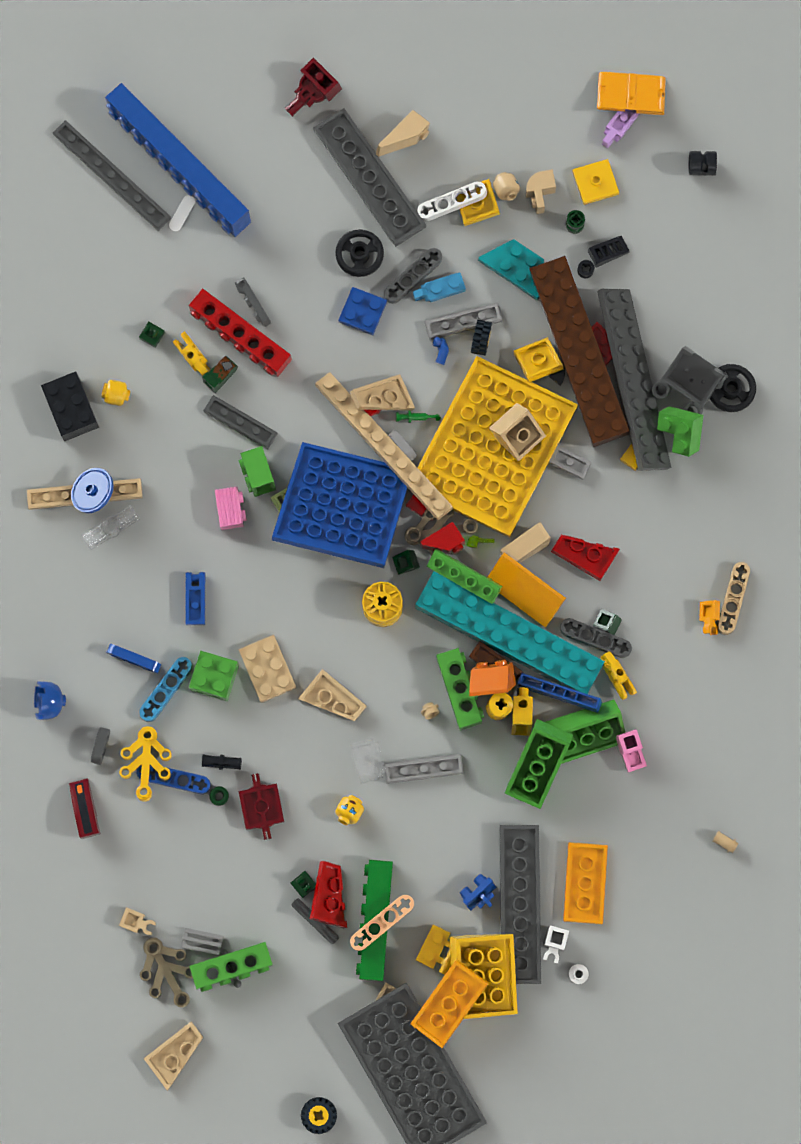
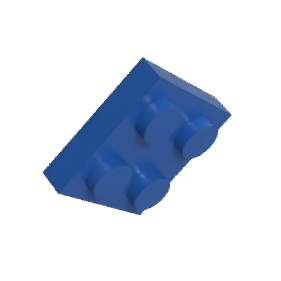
M352 287L338 321L344 325L374 335L387 300Z

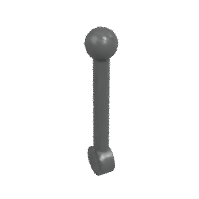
M226 949L220 951L221 956L228 954ZM228 963L227 966L230 973H234L231 963ZM237 977L233 978L234 986L239 988L241 981Z

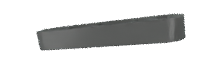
M437 248L429 249L385 289L384 294L387 302L391 304L399 302L442 262L441 251ZM437 254V261L431 260L429 262L431 267H428L427 262L430 260V255L434 256ZM421 265L426 270L423 274H417L415 268ZM404 278H410L412 284L406 287L402 285L401 281ZM398 284L400 289L396 292L397 297L392 296L390 298L389 292H395L398 289L396 286Z
M567 618L561 623L560 631L564 636L604 652L610 651L612 655L620 658L629 656L632 651L630 642L571 618ZM571 623L574 629L580 626L578 636H575L576 631L574 630L566 632L564 625ZM583 630H590L592 638L589 640L584 639L581 635ZM601 637H608L610 645L603 647L599 642ZM614 640L617 641V646L625 644L628 652L620 653V649L614 647V651L611 650Z

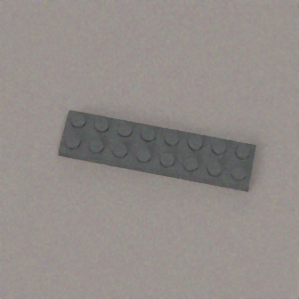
M345 108L313 127L319 139L395 247L426 228L425 222L376 155Z
M500 825L501 934H513L516 984H541L539 825Z

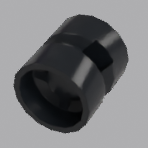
M701 151L689 152V175H700L701 173H704L706 176L716 175V151H706L704 154Z

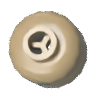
M503 172L495 177L493 188L498 198L508 201L515 199L520 191V186L515 176L511 173Z

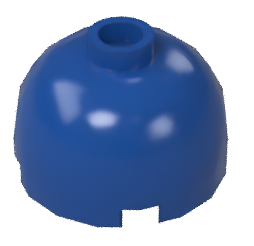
M38 681L37 684L39 686H35L34 708H38L39 713H35L37 720L53 719L59 715L62 706L66 705V696L62 695L58 685L52 682Z

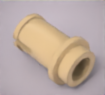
M720 831L717 832L712 841L725 848L728 853L729 851L733 853L739 844L736 842V839L732 840Z

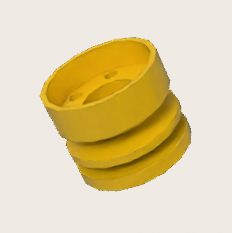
M389 582L373 583L363 594L362 606L364 615L375 626L387 627L393 625L402 615L403 600L401 592ZM379 600H386V606L383 604L379 606Z

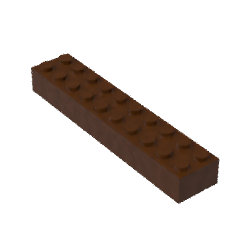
M566 256L530 268L531 277L593 448L629 435L627 423Z

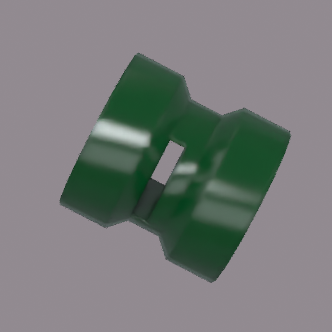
M572 210L567 215L566 228L570 233H580L584 228L585 215L579 210Z

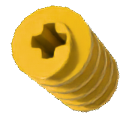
M506 693L494 694L486 705L488 716L494 720L506 718L513 709V700ZM497 703H500V706L503 707L501 710H499Z

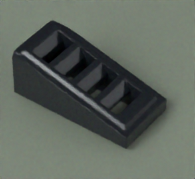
M622 235L588 249V253L596 268L630 253ZM618 242L620 243L623 249L621 251H619L616 243ZM611 245L614 247L616 253L612 252L610 248ZM605 248L607 249V251H608V253H609L608 256H606V254H605V252H604L603 249H605ZM598 251H600L602 258L599 257Z

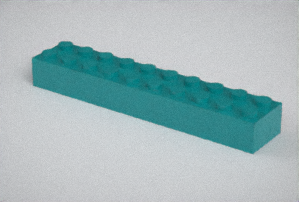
M434 571L415 604V609L477 642L481 641L494 651L561 686L585 694L589 693L605 662L495 603H489Z

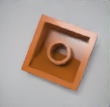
M499 660L491 665H488V662L477 663L471 669L470 696L508 693L516 685L513 662L507 663L506 660Z

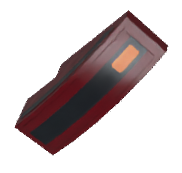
M88 778L69 783L79 837L85 839L100 835L97 813Z

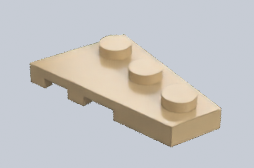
M400 374L353 389L350 392L357 409L413 411L415 409Z

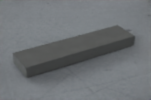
M214 395L203 410L204 413L267 450L278 435L276 431Z

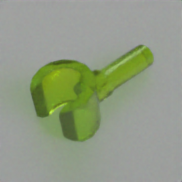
M472 535L468 539L467 546L477 548L478 543H495V539L479 538Z

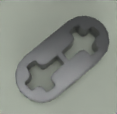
M99 728L91 756V763L102 764L110 736V729Z

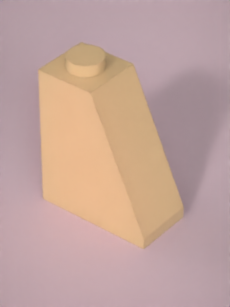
M539 522L502 548L500 555L505 552L520 564L549 546L551 537L541 522Z

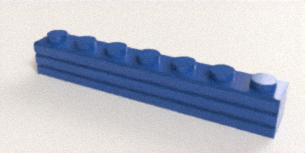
M521 673L517 683L519 687L528 688L529 691L596 713L599 712L602 700L599 697L525 673Z

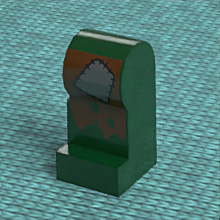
M225 356L209 372L202 376L203 383L216 393L236 372L238 366L228 356Z

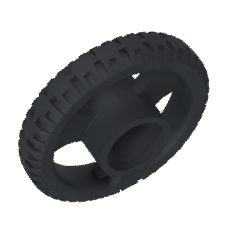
M356 229L347 232L340 238L336 246L335 255L339 267L345 273L351 276L364 277L372 274L380 267L384 257V249L381 241L374 233L363 229ZM365 237L370 239V242L366 244L362 241H357L352 244L350 239ZM358 250L364 251V254L362 256L355 255V252ZM342 251L350 252L351 260L355 263L352 268L344 262ZM377 252L375 262L370 267L365 268L363 264L368 261L369 253Z
M726 364L720 366L718 369L726 372L728 378L725 379L722 388L715 389L709 398L710 401L718 409L727 412H738L747 408L752 403L756 394L754 377L750 371L740 365ZM739 374H742L749 383L748 392L741 390L742 382L737 378ZM734 385L736 391H729L727 386ZM724 397L733 400L738 397L741 403L728 405L721 402L720 399Z

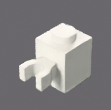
M549 926L544 946L549 947V949L544 954L543 960L547 961L548 955L553 954L555 956L554 963L558 964V950L564 951L569 934L568 930Z

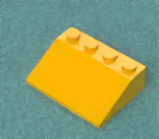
M513 934L450 937L451 966L457 959L489 983L464 1019L518 1014Z

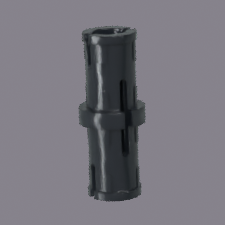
M203 754L202 767L219 768V770L224 768L241 770V757H225L223 754H220V756Z

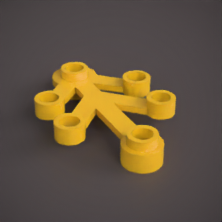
M150 726L143 727L138 733V740L130 747H125L121 750L122 758L130 760L133 757V753L143 746V753L128 766H123L119 771L123 779H128L142 765L141 784L136 790L137 798L142 802H147L152 797V790L149 787L150 765L157 771L160 779L168 780L171 776L170 770L163 767L151 754L152 746L160 754L161 760L169 761L172 758L171 751L164 748L157 741V732ZM150 733L151 737L145 738L144 735ZM125 751L130 752V755L127 757H125L123 754ZM164 752L169 753L167 758L162 757ZM128 770L129 774L124 776L122 772ZM163 771L168 772L166 777L161 776ZM146 789L147 794L141 795V790Z

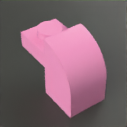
M634 729L617 735L618 748L622 754L627 772L646 767L647 765L641 750L643 747L637 730Z

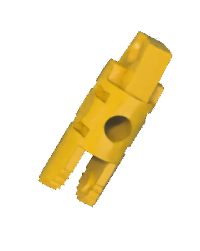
M184 331L181 333V337L187 346L184 347L177 339L173 341V344L193 370H198L203 376L206 372L210 371L206 364L208 360Z
M610 651L600 657L601 660L605 661L603 668L622 700L627 698L623 685L630 695L636 694L635 687L618 659H615Z

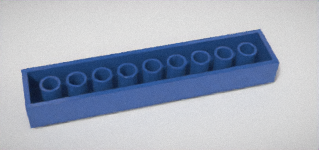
M122 83L105 97L106 107L109 110L108 114L115 121L118 119L122 123L121 127L126 133L131 132L136 143L140 146L143 144L147 148L146 152L151 158L155 157L159 161L160 167L164 171L168 170L172 174L173 180L177 184L181 183L184 186L185 192L189 196L193 195L197 199V204L202 209L206 208L210 212V217L215 222L219 221L222 224V229L228 235L231 233L236 237L251 223L249 210Z

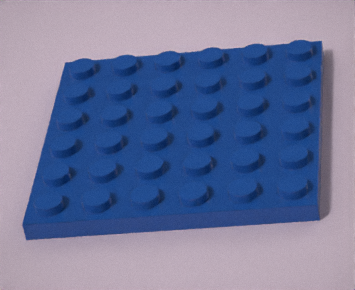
M302 442L272 535V541L385 568L408 487L385 462Z

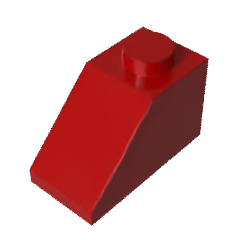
M453 522L420 541L422 549L431 551L438 549L445 554L452 552L456 554L465 545L464 538Z

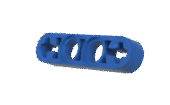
M142 765L136 769V774L140 780ZM150 765L149 771L155 773V780H152L153 775H149L150 783L198 794H206L210 791L211 783L205 776L168 768L171 776L168 781L162 782L159 780L157 771L155 773L154 768ZM182 775L187 776L189 779L188 784L185 786L178 784V778ZM192 777H195L194 782L198 783L205 780L204 783L207 784V787L199 790V786L193 785V789H191Z

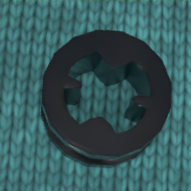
M589 260L581 261L577 268L578 275L584 279L590 278L595 269L594 264ZM582 266H584V267H588V266H589V267H590V268H589V272H587V271H584V272H583V271H582V269H583Z

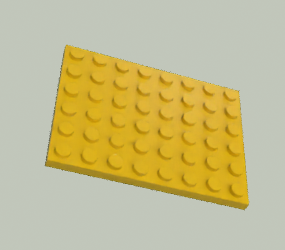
M476 356L417 468L453 506L452 510L510 538L577 410L578 404ZM516 403L530 411L546 435L519 461L498 442L489 429Z

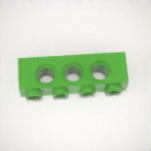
M459 648L437 654V662L459 730L482 724L484 714L482 708L477 707L476 700H478V696H470L469 694L471 673L465 669L464 664L467 661L464 652L460 653ZM452 666H457L461 671L459 674L453 675L449 670ZM463 684L467 690L464 693H458L455 689L456 686ZM465 702L472 705V709L468 712L463 711L461 705Z
M266 942L191 965L189 968L196 990L200 989L201 992L213 989L212 985L217 983L223 986L232 983L231 979L239 977V980L248 978L250 973L258 971V974L267 972L273 964ZM249 956L254 957L256 960V964L253 967H248L245 964V959ZM230 962L237 965V971L234 973L226 971V965ZM213 968L218 971L216 979H209L207 977L209 969Z

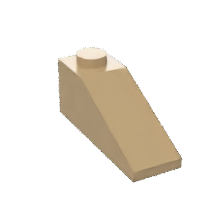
M412 110L378 144L376 155L379 157L424 140L429 134L430 122Z

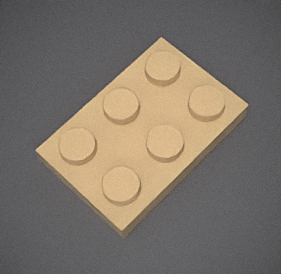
M274 635L238 649L261 703L296 689V685Z

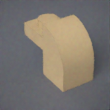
M553 169L537 172L528 180L526 198L531 197L532 208H536L537 214L544 213L545 210L543 195L553 194L556 191Z

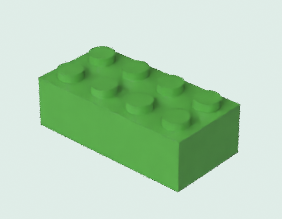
M537 719L504 794L541 809L569 748L573 734Z

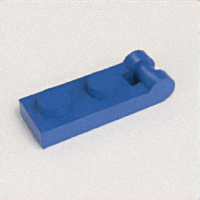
M186 572V626L205 625V572H199V574ZM192 582H199V586H192Z

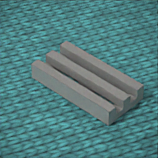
M185 928L181 948L220 956L224 936ZM192 933L219 939V942L188 937V934ZM187 941L215 946L217 951L187 945L186 943Z

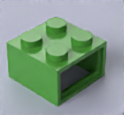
M260 446L240 453L242 459L239 460L243 475L247 474L248 476L245 477L249 493L253 492L254 497L275 491V483L263 447Z
M200 650L189 685L190 690L228 702L239 667L238 661Z

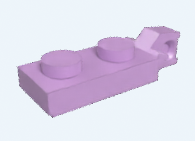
M628 109L617 111L604 131L606 136L602 140V145L609 148L613 141L618 142L621 140L639 116V113H636V110Z

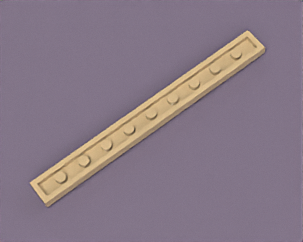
M330 372L315 383L319 391L437 520L453 509V506L372 417L363 409H357L351 394Z

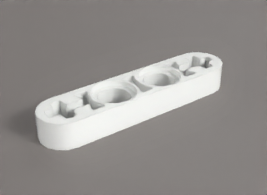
M477 181L420 204L417 212L423 221H431L483 200L487 196V189L482 182ZM479 187L481 193L477 195L476 188ZM467 191H470L472 198H470ZM459 194L466 195L463 202L456 201V197ZM447 201L448 207L440 209V202ZM433 205H435L437 212L434 211ZM426 208L429 210L428 215L424 214V209Z

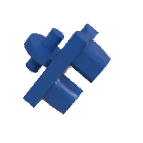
M479 874L473 881L478 886L473 892L468 887L460 891L464 904L471 911L476 906L480 909L485 904L489 908L493 906L490 900L495 896L492 891L497 887L489 877L486 878Z

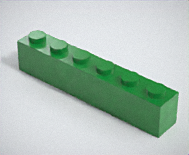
M369 860V864H365L364 876H368L367 884H363V896H366V904L362 903L361 915H364V923H360V929L390 905L393 861ZM387 911L384 915V919L387 922L389 919V911ZM376 923L371 924L369 932L372 935H377L380 932V926ZM366 930L361 932L364 934L363 940L367 938L370 941L372 939L367 935ZM387 931L367 948L358 951V955H361V963H357L356 975H360V980H384ZM363 940L362 943H358L360 947L364 945Z

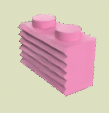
M236 486L215 490L221 530L244 527L243 521H247L245 510H241V503H244L242 491L239 492Z

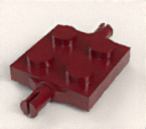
M259 773L256 774V779L255 774H252L253 786L247 790L238 791L246 830L262 829L264 840H267V835L268 839H272L270 827L274 824L285 822L277 783L261 785Z

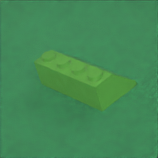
M614 699L602 703L598 713L583 709L545 722L573 734L561 764L617 746L616 736L626 733L621 711Z

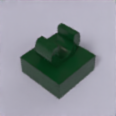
M148 321L139 339L156 348L165 334V330Z
M306 871L290 882L302 898L314 890L316 883Z

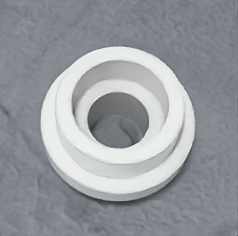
M576 964L570 968L569 978L573 983L582 984L588 979L589 973L584 965ZM577 970L582 972L581 978L575 976Z

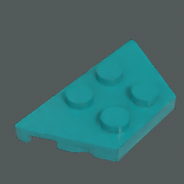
M513 239L478 258L480 263L535 300L539 299L530 274V268L543 264L544 259Z

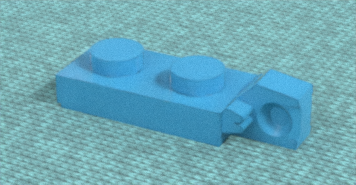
M459 272L421 285V289L413 291L415 301L425 299L426 302H433L465 292L466 288Z

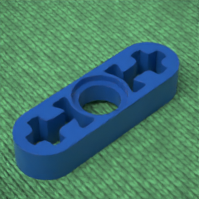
M110 644L106 652L113 657L158 674L161 667L160 663L114 644Z

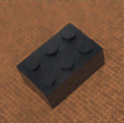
M76 371L41 385L64 442L100 428Z

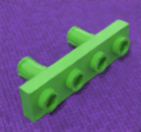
M438 549L434 550L426 566L491 604L495 602L503 587L491 578L485 577Z

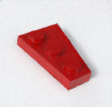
M561 534L551 552L598 581H601L620 549L605 547L599 543L585 542L583 539Z
M326 861L320 862L310 919L345 929L348 927L344 917V910L346 909L342 899L343 883L340 865Z

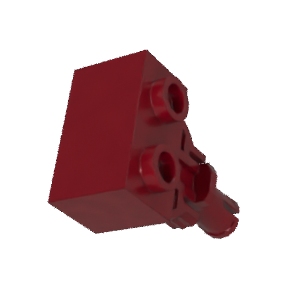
M314 57L300 70L303 76L300 79L299 87L294 91L296 98L285 107V110L292 117L303 106L307 105L310 108L314 103L322 102L325 99L330 102L342 90L338 81Z

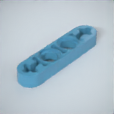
M181 657L175 661L142 705L140 716L144 721L152 722L158 717L191 673L192 663L188 658ZM187 662L188 669H183L180 672L182 678H179L173 671L176 670L178 672L180 670L179 664ZM169 677L177 679V684L174 687L167 685L166 682ZM159 692H163L166 695L165 700L161 703L155 700V695ZM153 701V703L159 706V708L157 710L156 707H154L152 710L153 716H147L146 718L144 710H150L152 704L149 703Z

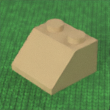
M518 403L489 428L498 442L517 461L522 459L546 437L530 411Z

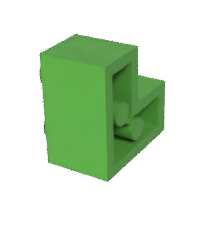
M669 406L659 412L657 430L674 434L672 452L689 457L700 449L704 415Z

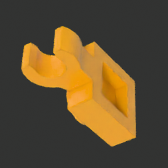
M720 601L700 602L699 621L704 622L703 633L717 635L718 627L715 621L720 620Z

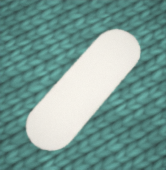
M187 195L181 201L169 223L172 231H179L195 204L193 196Z

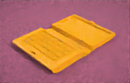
M600 72L597 109L625 111V109L636 110V113L664 115L666 78L663 76L634 73Z

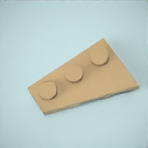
M324 669L320 671L298 698L353 721H356L367 708V705Z
M192 1021L144 1058L167 1091L204 1038Z

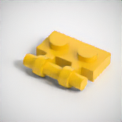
M433 924L416 961L432 969L437 962L441 964L438 972L445 975L451 967L450 941H448L451 933ZM444 946L449 948L445 959L440 957Z

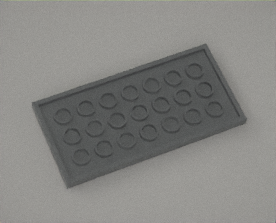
M405 983L340 1021L338 1025L405 1143L453 1144L487 1122L444 1047H439L410 1025L421 1007L408 984Z

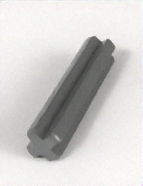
M299 898L292 903V907L331 944H334L339 939V936L325 923L310 919L311 909Z

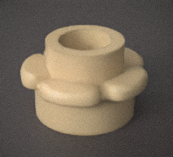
M430 702L422 707L421 714L427 720L439 714V706L437 704L434 705Z

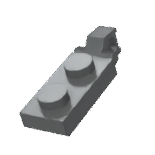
M242 278L235 282L238 292L247 296L244 300L249 308L253 306L256 312L253 315L258 323L262 322L265 327L271 324L270 319L246 279Z

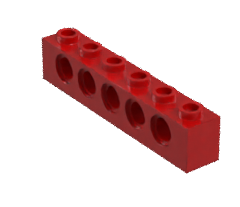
M203 288L188 305L191 311L190 314L195 319H202L206 322L205 326L211 331H218L220 333L219 336L224 341H231L239 352L247 353L252 362L263 365V369L268 374H275L278 377L291 362L292 357L290 353ZM208 309L215 310L212 315L205 314ZM222 320H228L229 324L227 326H221L220 322ZM237 331L244 332L241 337H236L234 334ZM252 342L259 344L256 348H250L249 345ZM266 353L274 355L271 359L264 358Z

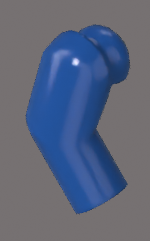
M435 337L433 346L438 347L439 350L436 362L444 365L449 353V347L444 338Z

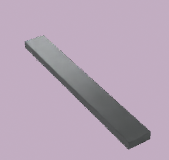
M66 120L53 132V135L157 231L171 219L167 212Z

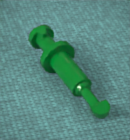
M408 410L407 414L396 412V422L407 420L408 423H411V421H426L428 418H436V421L441 419L438 414L411 413V410Z

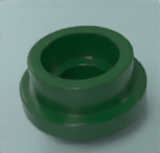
M217 786L210 791L209 798L214 805L222 806L227 803L229 793L224 787ZM217 793H222V794H223V798L220 799V800H217V799H216V794H217Z

